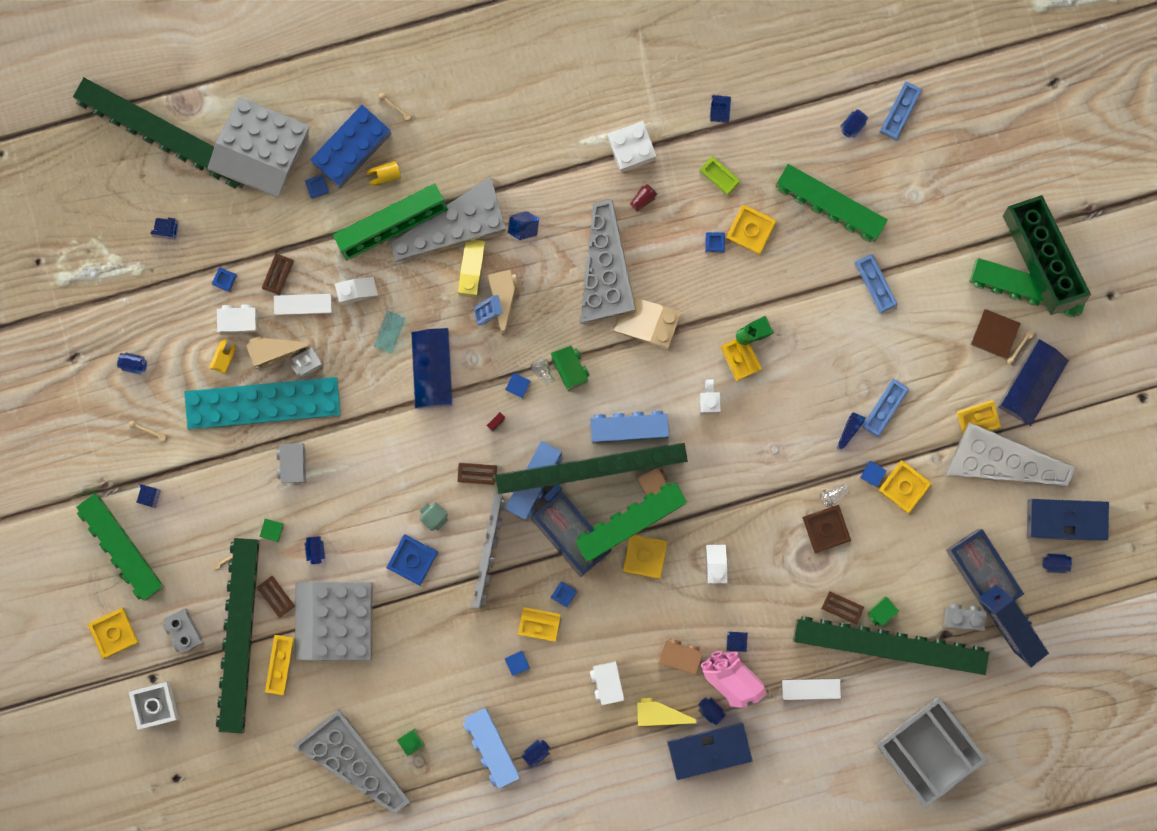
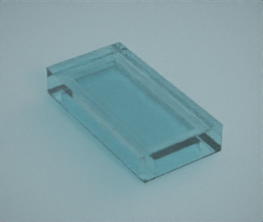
M387 311L374 347L393 353L405 317Z

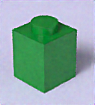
M886 596L867 611L870 615L868 619L875 626L877 624L883 626L899 610Z
M415 729L397 740L407 757L425 745Z

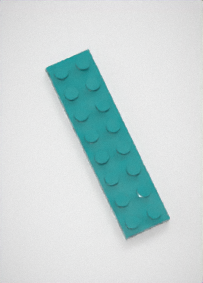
M337 377L184 391L188 430L341 416Z

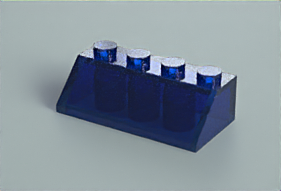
M449 328L411 332L415 408L453 406Z
M1040 339L1035 341L997 407L1031 426L1069 360L1056 348Z

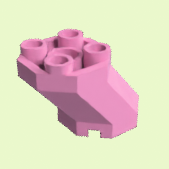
M716 651L701 664L706 680L728 700L730 707L743 708L748 706L747 702L753 701V704H755L767 694L762 681L740 661L737 652L722 653V651Z

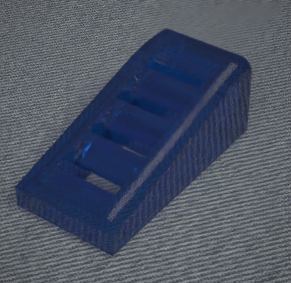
M854 412L849 415L836 447L838 450L845 448L866 421V417Z

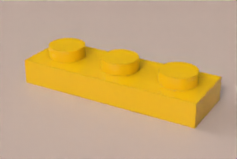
M274 635L265 687L266 693L285 695L294 643L293 637Z

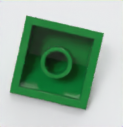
M572 346L551 353V358L567 391L588 382L587 377L590 374L586 366H581L579 360L582 358L577 348L573 349Z

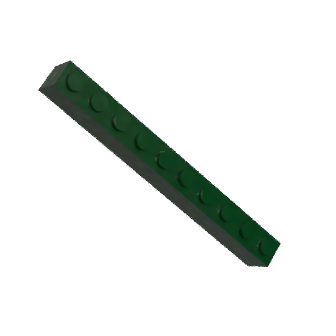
M83 77L73 95L78 106L84 109L87 107L93 109L92 113L100 118L104 116L110 118L109 122L117 127L120 125L127 128L126 131L136 136L138 133L143 136L142 140L151 145L153 143L160 145L159 149L168 154L170 151L177 154V159L185 163L187 160L192 162V166L200 171H203V169L209 171V175L216 180L220 178L226 180L225 184L233 189H236V187L243 188L244 184L208 170L214 146Z
M680 442L494 474L493 480L495 492L499 495L688 462L685 443Z
M234 538V542L230 544V553H233L232 561H229L228 572L231 573V580L227 582V592H230L229 600H226L225 611H228V619L224 620V630L227 633L226 638H223L222 650H225V657L221 658V669H224L223 677H220L219 689H222V695L218 697L217 707L220 708V716L216 718V727L219 728V732L242 734L245 731L260 540Z
M801 616V620L796 619L792 642L986 675L989 652L984 651L985 647L973 646V649L965 648L966 644L954 642V645L951 646L946 645V641L935 639L934 642H928L927 637L916 636L915 639H910L908 634L897 632L896 636L889 635V631L878 629L877 633L870 632L869 627L858 626V629H853L851 624L840 622L839 626L831 625L832 621L820 619V623L812 622L813 618Z

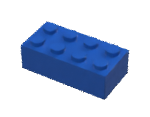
M362 104L310 161L341 189L392 133L386 125Z

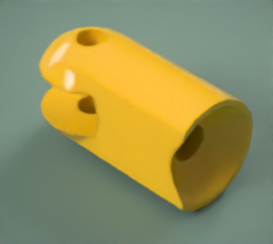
M396 161L371 168L366 173V176L378 175V178L368 182L374 186L401 178Z
M227 339L219 342L209 366L210 369L226 374L236 350L234 342L230 345L228 352L223 350Z

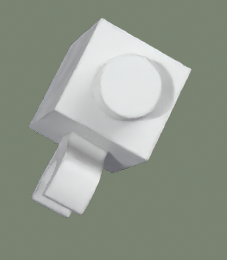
M312 347L292 358L294 362L291 365L296 374L300 373L302 377L323 366Z
M713 379L706 380L705 393H700L699 395L700 414L720 413V392L714 393Z

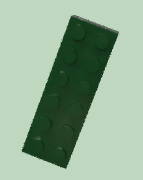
M1043 195L1008 206L1003 214V218L1050 315L1085 304L1091 293Z

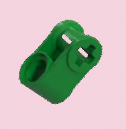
M763 316L736 332V340L741 345H748L774 334V331L767 317Z

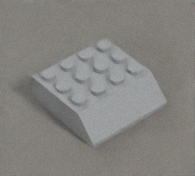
M239 97L215 144L208 170L279 198L307 141L310 126Z
M297 582L295 589V660H372L373 582Z
M938 697L934 698L875 744L925 808L987 761Z

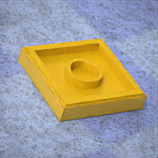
M742 204L726 239L760 255L777 220Z
M901 460L878 491L909 514L932 483Z
M639 535L630 537L623 572L661 579L668 541Z
M124 608L88 623V627L103 659L139 643Z

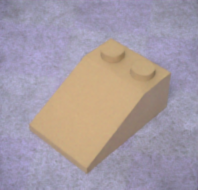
M511 270L488 275L492 295L499 296L503 314L498 316L502 335H506L516 295L515 288H518L516 275L511 274Z
M634 297L636 311L620 314L614 332L668 350L681 312Z
M261 337L249 340V344H246L252 363L258 370L295 357L311 348L307 342L271 338L261 339Z

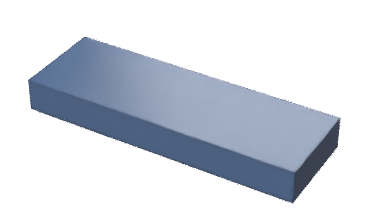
M905 81L880 133L897 140L922 89Z
M873 254L856 261L855 265L879 313L897 306L898 304Z
M498 295L491 296L474 307L478 326L485 325L503 314Z
M892 379L862 428L879 437L909 388Z

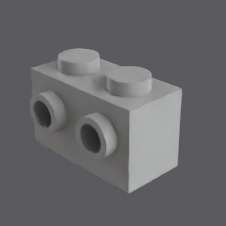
M280 444V449H277V460H280V468H277V478L281 479L283 484L306 483L305 444Z
M950 604V608H944L943 627L985 631L986 611H981V607L970 606L969 610L962 609V605Z
M182 609L163 619L165 622L163 627L168 635L171 634L174 640L172 645L176 652L179 651L180 654H184L204 643L187 609Z

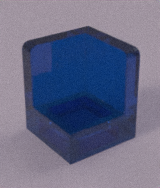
M712 95L710 121L729 122L730 96Z
M527 211L510 215L508 233L518 240L537 236L539 218Z
M169 217L168 219L156 218L154 231L151 230L150 234L153 237L176 240L179 221L176 218Z
M139 484L140 491L136 503L156 508L161 490Z
M727 631L726 651L747 652L748 633Z

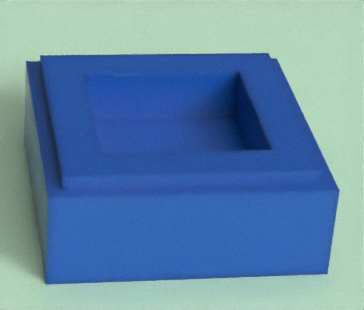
M323 174L305 180L311 199L329 193Z
M706 232L705 252H725V232Z
M219 267L212 285L230 293L238 275Z
M513 373L505 390L523 399L531 381Z
M869 461L860 478L877 487L887 470Z
M559 484L555 485L544 498L550 502L562 490V487Z
M561 581L551 598L567 608L577 591Z
M523 651L504 658L512 676L530 668Z

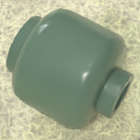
M436 502L431 505L427 503L420 510L422 513L419 518L420 521L431 531L435 529L438 531L448 521L446 518L448 515L447 511Z

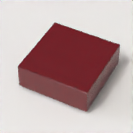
M499 412L486 426L491 431H494L505 420V416Z

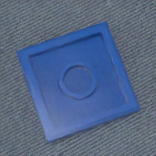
M404 534L386 568L421 586L438 551Z

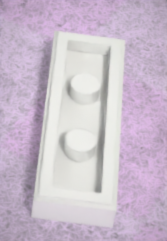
M332 294L274 296L275 316L332 313Z
M840 679L782 680V700L841 699Z

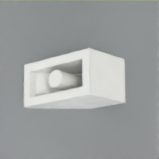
M374 277L351 279L335 284L341 305L378 296Z
M706 545L707 584L727 583L726 545Z

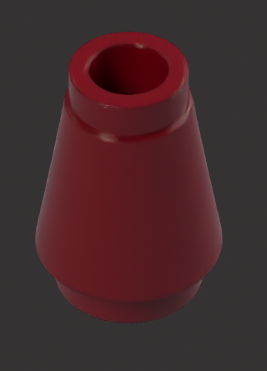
M646 184L640 188L630 205L638 212L654 201L658 194Z

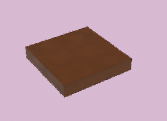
M984 309L970 345L1007 359L1021 323Z
M839 505L802 517L814 553L851 541Z

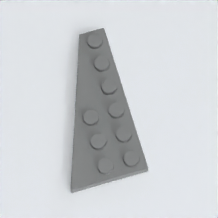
M969 422L945 475L1068 485L1075 467Z
M494 494L490 524L486 533L487 540L484 543L478 572L479 581L477 580L474 596L476 598L475 601H472L471 606L473 608L481 609L482 605L486 606L488 594H484L485 587H489L491 575H488L489 567L493 568L495 556H492L493 548L496 549L498 544V537H495L496 529L500 530L502 518H499L500 510L504 511L506 501L502 499V494Z
M340 710L336 711L293 745V747L394 814L410 802Z

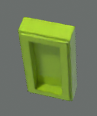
M713 156L699 170L727 196L740 183V180Z

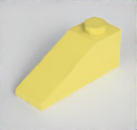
M472 240L465 244L458 294L461 296L478 298L485 241Z
M640 698L641 702H637L638 726L696 723L695 718L657 701H652V698Z

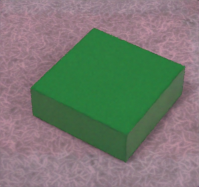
M264 519L259 537L279 542L284 524Z

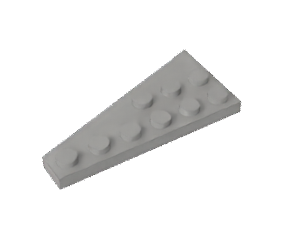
M491 176L449 203L447 211L413 227L392 241L391 246L395 261H403L506 231Z
M612 199L593 204L589 253L584 281V297L582 299V315L580 316L581 324L636 311Z

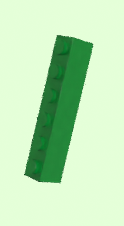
M787 164L775 186L783 195L788 196L790 194L795 197L794 200L799 204L804 205L806 203L811 206V210L815 213L827 215V219L836 224L839 222L845 225L844 228L849 232L861 234V238L867 242H875L888 221L883 216L790 164Z
M434 183L373 213L363 220L357 221L345 229L339 230L333 236L345 260L348 261L447 211L448 208Z
M981 258L975 260L969 282L973 283L974 287L979 289L986 287L992 289V293L999 295L1005 293L1014 300L1020 301L1025 299L1028 300V304L1033 306H1039V304L1046 306L1031 274ZM1085 304L1063 311L1065 312L1064 315L1073 318L1081 315Z
M668 482L661 486V491L657 494L651 492L643 497L645 501L640 504L634 502L626 507L628 511L621 514L618 512L612 515L610 522L597 524L593 527V532L588 534L586 531L577 536L578 541L575 542V545L586 563L686 505L687 500L676 482L672 485Z
M94 493L76 506L78 509L77 515L83 522L86 521L90 526L88 530L94 538L97 536L101 541L99 546L105 553L108 552L111 555V563L116 569H121L123 572L122 578L127 584L131 583L134 588L132 591L137 599L147 601L165 588L99 494Z

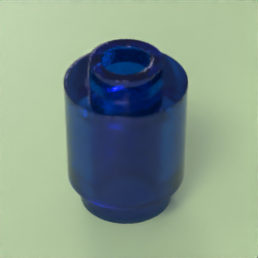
M858 109L855 112L852 111L840 125L842 128L841 132L848 138H855L867 124L868 117Z
M128 352L125 354L120 353L117 368L140 375L142 372H145L147 361L141 355Z
M321 536L306 538V543H304L306 561H310L311 565L321 564L322 560L326 559L324 541L321 540Z
M1047 553L1046 557H1043L1042 567L1046 569L1047 573L1065 574L1071 571L1072 558L1066 554Z
M704 697L698 703L700 708L697 711L710 724L713 723L716 726L726 716L723 712L724 709L712 697L709 699Z
M537 739L524 750L522 758L531 768L534 765L537 766L550 754L548 751L550 746L544 740L539 741Z

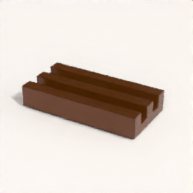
M275 253L262 289L280 296L294 260ZM278 259H281L280 265L278 267L271 287H268L269 281L271 279ZM287 261L288 264H287V266H286V269H285V271H284V274H283V276H282V279H281V281H280V284H279V286H278V288H277V290H276V289H275L276 284H277V282H278V279H279V277H280V274H281V272H282V269H283V267H284V264H285V262Z
M459 463L457 482L494 485L493 475L497 474V465ZM462 467L493 469V473L462 471ZM462 475L492 477V480L462 478Z
M273 576L257 586L279 618L295 607ZM270 582L274 584V586L277 588V590L289 604L288 607L285 606V604L273 590V588L269 584ZM264 586L267 587V589L270 591V593L282 607V612L279 611L274 602L265 592V590L263 589Z
M829 591L821 609L857 625L864 606ZM833 597L858 608L859 611L856 612L831 601L830 598ZM827 605L835 606L856 617L855 619L828 608Z

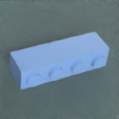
M487 708L464 718L466 722L463 725L468 734L472 733L474 737L472 743L476 751H481L483 756L480 758L485 769L489 768L491 772L489 778L493 786L497 785L498 788H501L519 779L520 776Z

